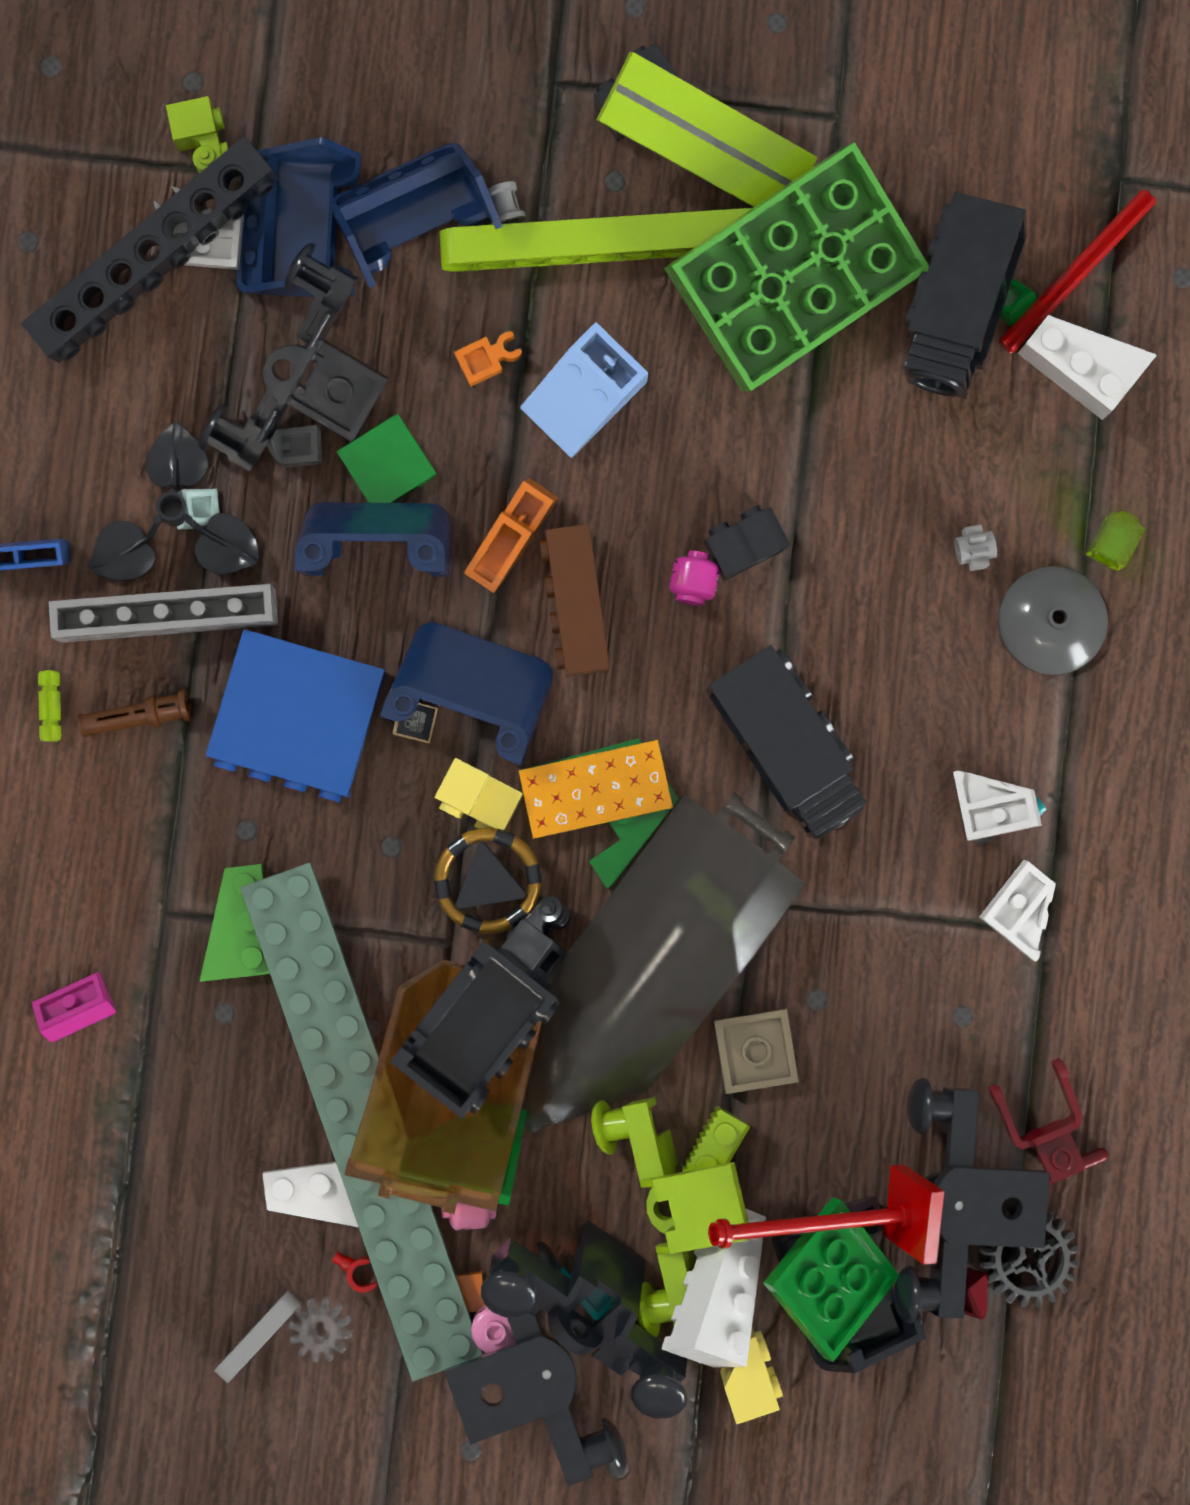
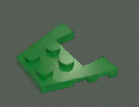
M637 738L538 766L641 744V741ZM668 783L672 806H674L679 798ZM671 808L609 822L620 841L589 861L606 888L612 886Z

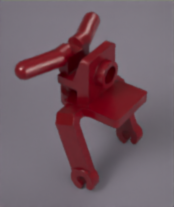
M1060 1058L1051 1061V1064L1070 1110V1116L1029 1131L1023 1136L1019 1137L1000 1086L998 1087L995 1084L988 1087L991 1098L999 1110L1010 1141L1022 1150L1029 1147L1036 1149L1038 1163L1042 1164L1044 1171L1049 1172V1185L1104 1163L1109 1158V1153L1105 1148H1098L1080 1155L1071 1132L1078 1130V1127L1081 1126L1083 1115L1070 1084L1067 1067Z

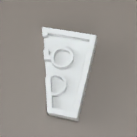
M336 1161L264 1171L262 1173L267 1210L358 1227Z

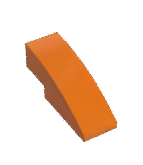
M530 478L524 480L505 511L499 515L464 574L495 593L534 538L559 497Z

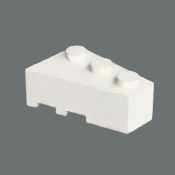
M1049 315L1018 352L1021 357L1101 420L1114 410L1157 356L1154 353Z

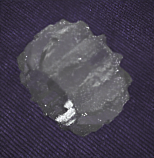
M324 1297L320 1308L314 1298L309 1299L307 1302L308 1310L299 1306L295 1311L300 1320H291L289 1323V1328L298 1331V1333H295L290 1338L291 1344L303 1343L298 1352L300 1356H304L308 1349L313 1351L312 1362H318L321 1352H323L328 1361L333 1360L334 1349L343 1353L347 1346L342 1339H350L353 1334L352 1330L344 1327L351 1322V1316L344 1315L339 1317L338 1314L344 1306L338 1303L333 1310L330 1309L329 1297ZM318 1322L324 1323V1329L327 1330L324 1337L318 1336V1329L315 1328Z

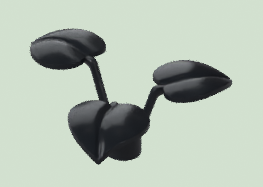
M174 422L158 436L147 457V473L152 483L158 487L172 486L169 492L163 493L157 499L156 510L158 515L154 517V522L149 532L143 537L141 529L136 524L128 521H117L109 524L102 530L96 540L88 567L95 574L111 580L128 581L142 577L149 572L155 563V552L147 543L153 539L161 523L175 527L186 522L198 533L202 534L203 536L195 544V554L203 568L214 574H231L255 566L259 561V551L252 532L239 518L227 513H217L209 519L207 529H205L192 516L188 515L187 504L178 493L179 485L184 487L197 485L206 475L208 459L205 450L202 451L199 448L198 441L179 422Z

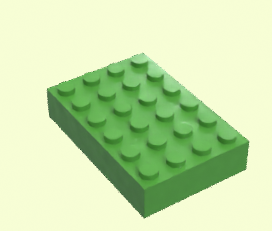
M853 142L821 161L664 269L740 390L752 391L920 277L922 271H928L929 265L856 143Z

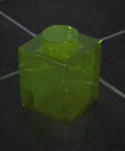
M1113 511L1105 517L1086 555L1115 571H1119L1126 567L1146 528L1138 524L1139 519L1125 511H1119V513Z

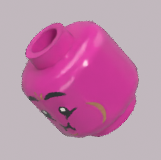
M689 551L688 556L679 557L674 561L669 589L676 595V601L693 606H704L705 601L712 600L715 597L720 569L716 563L709 561L710 554L700 551Z

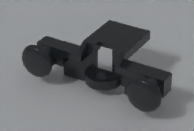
M315 243L306 244L296 255L286 274L284 283L285 289L288 292L297 285L315 296L309 307L310 311L296 337L308 343L309 346L289 344L275 350L269 356L263 369L264 384L267 390L254 414L248 419L245 427L226 417L230 404L222 403L210 415L199 437L198 445L202 451L210 444L229 455L227 459L249 472L256 466L267 446L271 433L277 428L289 405L353 442L389 377L325 340L355 286L358 277L338 265L330 268L313 258L312 255L316 247ZM278 359H286L291 362L294 370L291 378L283 379L276 374L274 365ZM312 361L316 362L317 364L306 384L302 385L299 383L308 364Z
M589 1220L579 1228L571 1279L512 1238L492 1255L489 1274L491 1275L481 1285V1298L484 1305L491 1312L510 1318L520 1317L527 1313L535 1316L541 1309L547 1312L551 1332L566 1350L576 1355L584 1356L593 1351L592 1357L620 1376L629 1369L640 1376V1379L632 1386L631 1399L634 1406L646 1416L655 1419H667L679 1414L686 1406L688 1395L685 1387L680 1382L686 1378L687 1359L662 1350V1341L635 1324L639 1315L645 1259ZM598 1287L616 1300L613 1301L611 1309L596 1322L591 1323L573 1309Z

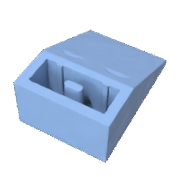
M595 322L569 348L521 405L520 409L572 459L647 383L648 372Z

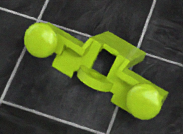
M655 1097L633 1101L622 1108L612 1110L605 1100H600L592 1109L591 1117L592 1131L596 1144L603 1153L614 1155L617 1150L618 1140L630 1138L641 1188L653 1187L646 1200L647 1214L651 1223L660 1232L664 1233L667 1239V1243L655 1246L665 1289L654 1291L651 1284L643 1282L637 1318L641 1328L657 1337L660 1332L661 1323L673 1321L671 1319L676 1305H682L687 1290L683 1283L687 1271L694 1269L697 1260L694 1251L696 1249L713 1247L708 1236L709 1225L721 1218H726L731 1225L749 1223L735 1163L732 1162L677 1173L676 1166L679 1164L670 1129L656 1134L650 1109L657 1104ZM668 1200L672 1217H666L660 1213L658 1202ZM749 1239L733 1240L732 1243L746 1241Z

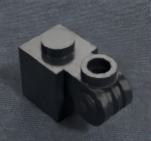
M539 896L536 906L526 920L522 918L519 924L509 931L502 948L538 977L547 981L568 953L552 940L553 928L562 930L570 924L572 919L571 910L556 897L547 896L544 898Z

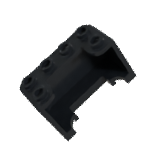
M487 937L400 1047L390 1063L460 1118H463L468 1111L475 1114L488 1098L487 1095L490 1092L486 1088L488 1082L494 1075L500 1079L513 1063L508 1058L517 1046L523 1050L536 1034L532 1026H535L538 1021L545 1025L556 1012L560 1003L556 1000L558 991Z

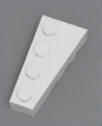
M746 1209L749 1223L766 1220L765 1216ZM763 1237L735 1242L729 1248L721 1249L718 1246L694 1251L697 1260L694 1269L687 1271L683 1283L687 1290L682 1305H676L671 1319L675 1322L671 1336L665 1337L662 1350L713 1368L747 1367Z

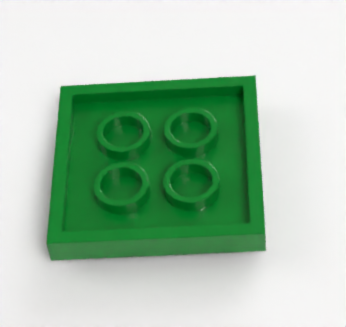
M832 1197L818 1216L849 1213L851 1211L842 1200ZM856 1227L803 1233L764 1281V1285L822 1357L834 1362L897 1281L899 1274L864 1228Z

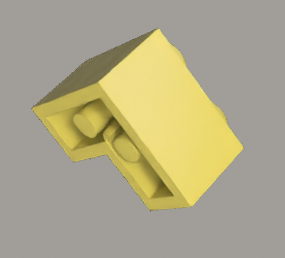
M455 758L434 798L442 802L439 809L459 819L462 818L464 813L477 819L474 825L476 828H495L505 831L524 794Z

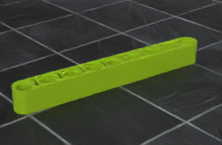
M751 208L502 224L503 227L497 230L493 225L446 228L439 232L441 268L445 271L459 272L681 257L751 210Z

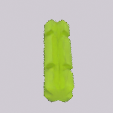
M43 670L38 673V686L42 687V691H38L39 720L42 721V726H39V738L41 741L55 742L61 739V726L58 725V721H61L60 691H57V687L60 686V674L55 670Z

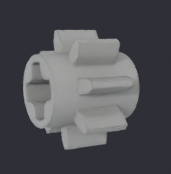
M981 524L964 527L962 537H957L954 540L958 563L960 565L968 563L970 571L987 568V566H990L989 559L997 557L994 534L992 531L983 532Z

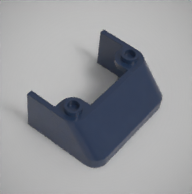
M458 143L441 146L345 190L333 197L329 203L369 288L376 285L371 273L381 271L388 265V261L392 257L391 248L455 219L459 225L478 226L488 217L496 230L503 227L482 174Z

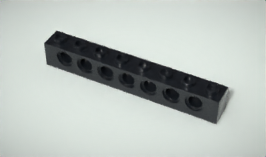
M243 136L21 323L48 358L58 363L62 360L68 361L79 353L81 349L79 346L89 338L101 335L107 329V323L117 314L123 315L131 310L136 304V298L145 291L150 292L156 289L163 282V276L172 268L177 269L186 264L191 258L190 253L200 243L204 246L212 242L219 234L218 229L228 221L234 222L241 218L247 211L246 206L256 198L261 199L267 196L274 189V183L280 178L250 141ZM243 176L244 183L242 187L236 191H230L229 185L231 180L235 177ZM211 199L216 200L215 209L209 214H202L203 204ZM180 223H187L188 229L186 234L180 238H175V227ZM153 246H159L160 253L158 257L153 261H147L146 254L148 250ZM131 269L132 276L129 282L120 285L119 276L121 272ZM103 292L104 300L102 304L97 308H92L91 300L96 293ZM75 315V326L70 331H65V320L69 316Z

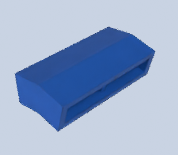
M64 538L0 544V552L13 551L14 561L0 562V570L70 564L69 542ZM54 547L56 549L57 558L26 560L25 550Z

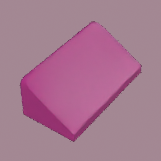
M99 972L32 1002L39 1031L49 1042H55L116 1013L113 1000Z

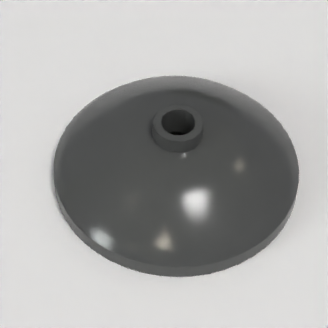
M1057 566L1032 570L1016 580L1004 595L998 614L999 633L1009 654L1025 668L1046 675L1069 673L1087 664L1100 650L1105 640L1108 626L1105 602L1095 585L1082 574ZM1055 611L1063 614L1064 621L1062 624H1057L1053 621L1052 615Z

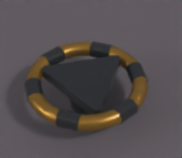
M478 828L459 835L444 849L435 869L434 885L436 896L442 909L456 924L475 933L494 934L515 928L522 918L525 920L536 906L541 892L542 878L540 866L533 851L515 834L501 829ZM484 841H493L494 843L511 848L520 856L525 865L528 883L527 892ZM479 842L455 904L451 897L448 879L450 866L455 857L470 845ZM524 898L522 903L506 915V917L497 920H482L465 914L460 910L462 908Z

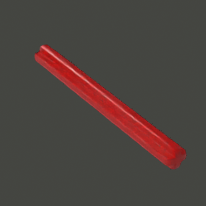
M1141 190L999 339V344L1008 353H1014L1046 317L1058 307L1155 205L1156 199L1149 191Z

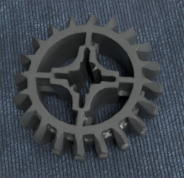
M1048 1209L1046 1231L1052 1237L1045 1240V1248L1028 1247L1034 1252L1032 1254V1263L1035 1268L1024 1260L1026 1258L1024 1247H1013L1012 1253L1004 1258L1005 1262L1001 1264V1254L1004 1246H979L978 1250L980 1253L989 1255L988 1258L979 1261V1266L982 1269H991L986 1273L988 1283L995 1282L992 1290L997 1295L1005 1292L1004 1299L1008 1303L1015 1301L1018 1296L1019 1305L1026 1308L1031 1297L1033 1304L1036 1307H1041L1043 1295L1053 1303L1056 1301V1296L1053 1293L1056 1288L1063 1294L1068 1291L1066 1286L1062 1284L1063 1280L1066 1278L1074 1282L1076 1276L1069 1272L1068 1269L1069 1267L1076 1268L1080 1266V1262L1077 1259L1070 1257V1255L1079 1252V1246L1072 1243L1067 1244L1075 1237V1234L1071 1230L1062 1231L1065 1228L1066 1222L1061 1218L1053 1221L1054 1213ZM1007 1210L1002 1212L1005 1218L1012 1216ZM1056 1249L1055 1265L1050 1274L1047 1275L1045 1262L1050 1256L1054 1255L1053 1250ZM1026 1271L1034 1277L1037 1283L1021 1285L1008 1280L1006 1276L1012 1272L1018 1274Z

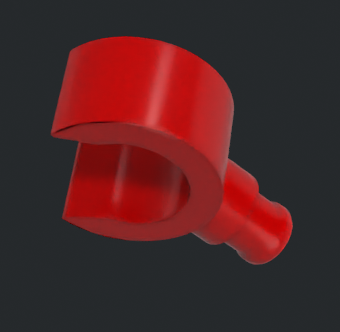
M339 1251L336 1252L331 1262L339 1265L340 1269L347 1272V1281L353 1290L366 1293L372 1291L378 1285L377 1281L362 1284L354 1276V1270L357 1266L371 1263L369 1256H361L354 1260L348 1255L346 1257Z

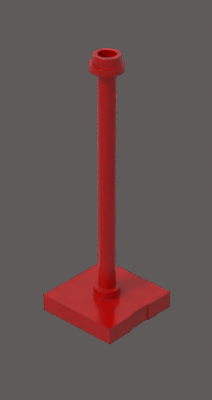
M904 1164L891 1165L887 1209L732 1225L726 1218H721L709 1225L708 1236L713 1246L724 1249L729 1248L733 1240L884 1225L883 1236L923 1265L934 1264L937 1261L944 1191Z

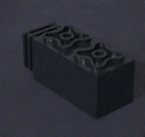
M954 192L950 204H944L939 224L928 252V259H931L928 272H921L916 293L905 321V327L909 328L908 338L912 342L907 360L904 363V370L909 384L937 395L957 396L967 399L968 389L971 387L972 377L975 375L976 368L981 370L984 368L1027 238L1026 209Z
M772 644L708 685L705 690L706 694L784 812L788 810L792 812L794 817L798 819L800 826L805 830L808 838L819 839L863 810L867 801L862 797L858 787L854 785L852 778L848 774L853 770L850 762L854 760L850 751L841 741L823 711L816 713L809 702L813 698L811 692L796 673L790 660L781 648L776 651Z

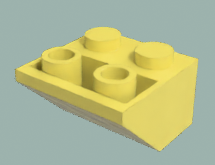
M753 1328L751 1329L747 1367H722L720 1371L736 1425L779 1411L776 1399L783 1397L773 1366L766 1368L764 1363L770 1361L771 1357L761 1330L754 1332Z

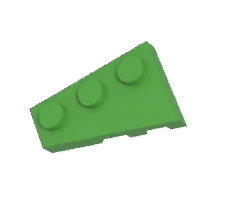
M263 864L224 869L200 982L270 974L240 887L265 879Z

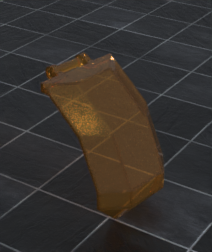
M442 959L397 987L391 1017L369 1098L344 1175L379 1183L378 1196L388 1199L392 1195L442 1207L444 1208L443 1212L454 1215L458 1203L496 1212L542 1022L538 1021L535 1026H532L536 1034L523 1050L517 1046L508 1058L513 1063L500 1079L494 1075L488 1082L486 1088L490 1092L480 1109L475 1114L468 1111L463 1118H460L390 1063L400 1047L465 966L464 964Z

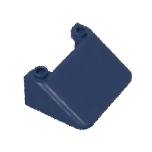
M324 137L257 150L280 179L274 183V189L267 196L261 199L256 198L246 206L239 270H236V284L240 291L253 295L315 297L297 285L290 292L284 286L286 274L291 263L300 250L308 243L316 244L312 255L313 258L330 268L334 266L337 221L329 203L333 197L338 195V188L351 187L358 182L361 168V153ZM241 176V187H242V185H243V183H244V177H243V176ZM340 266L341 268L345 269L346 271L352 273L351 270H349L348 268H345V267H343V266ZM354 287L349 296H354Z
M425 623L417 629L386 697L380 716L389 722L408 720L414 715L418 703L422 699L499 726L495 742L497 752L503 759L522 768L552 684V670L548 663L542 659L439 623Z

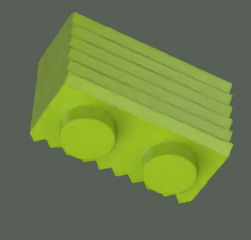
M720 1106L714 1107L715 1112L710 1113L711 1119L707 1120L708 1125L703 1126L704 1131L699 1132L700 1138L696 1139L697 1144L692 1145L693 1151L688 1152L689 1157L685 1158L686 1163L681 1164L682 1171L730 1163L750 1128L748 1123Z

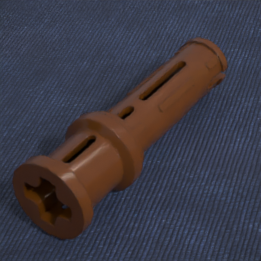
M182 689L176 695L157 698L155 695L149 696L145 699L144 703L88 714H79L77 718L78 727L83 737L146 724L159 728L165 722L181 719L185 722L192 721V707L186 689Z

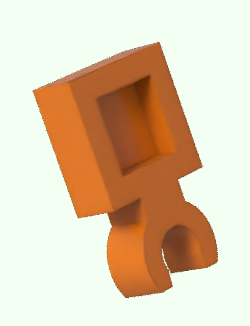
M512 331L501 334L494 345H490L487 337H484L454 352L470 387L503 372L500 361L514 362L522 357L520 348L513 352H508L504 349V345L514 339Z

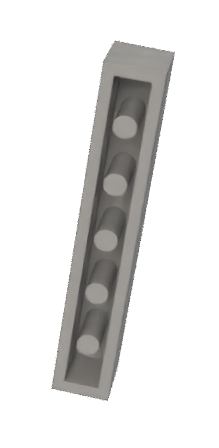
M271 584L49 601L51 638L61 643L279 626L276 589Z

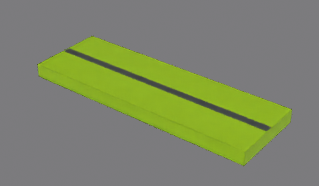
M629 52L596 119L600 123L752 207L757 206L813 168L818 159L817 156L634 52Z

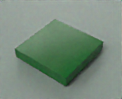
M398 413L337 451V454L369 503H395L437 476Z

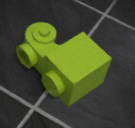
M209 96L166 105L173 141L179 152L197 148L193 153V162L199 173L229 149L227 142L221 143L219 130L225 129L220 107H213Z

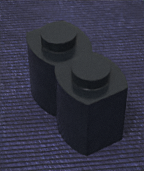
M760 505L755 506L740 515L742 521L729 526L726 521L708 531L710 537L705 540L704 544L713 562L718 565L723 581L745 572L786 551L790 547V543L771 506L763 510Z

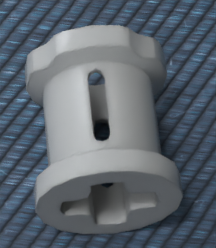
M513 181L499 183L488 188L501 224L521 223L526 217L525 212L520 210L515 194L518 188Z

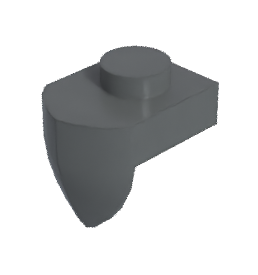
M317 425L284 429L277 428L271 433L267 443L268 450L275 461L281 466L288 468L322 464L321 429Z

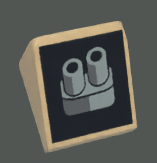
M418 703L417 709L411 718L402 722L395 721L393 735L430 744L438 708Z

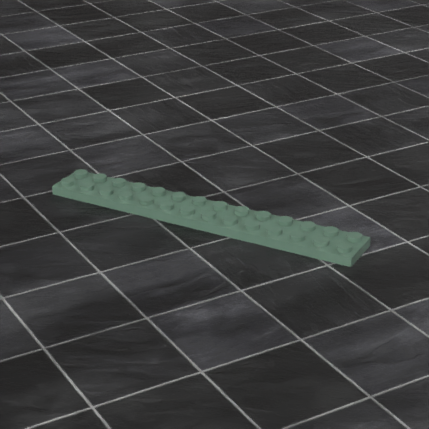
M307 863L240 887L412 1382L483 1355V1351L476 1346L472 1339L471 1327L473 1321L426 1188L397 1182L405 1145L409 1142L312 863Z

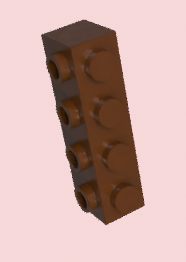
M589 524L545 530L546 540L539 542L542 562L550 561L552 576H545L547 598L555 597L557 612H550L552 633H560L562 648H555L558 670L565 669L566 678L609 672L610 666Z

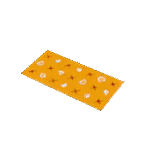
M658 740L518 771L533 839L673 808Z

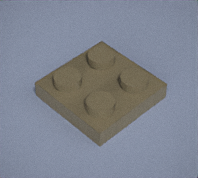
M786 1008L713 1020L726 1094L799 1082Z

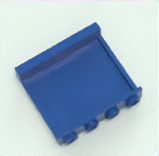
M243 629L206 756L215 759L213 766L235 772L238 765L250 769L249 776L267 782H270L271 776L285 779L284 787L305 792L306 786L321 789L319 797L340 802L342 796L351 798L352 793L350 790L381 686L384 687L388 673L384 669Z

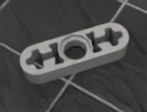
M288 1290L214 1371L228 1384L301 1305V1302Z

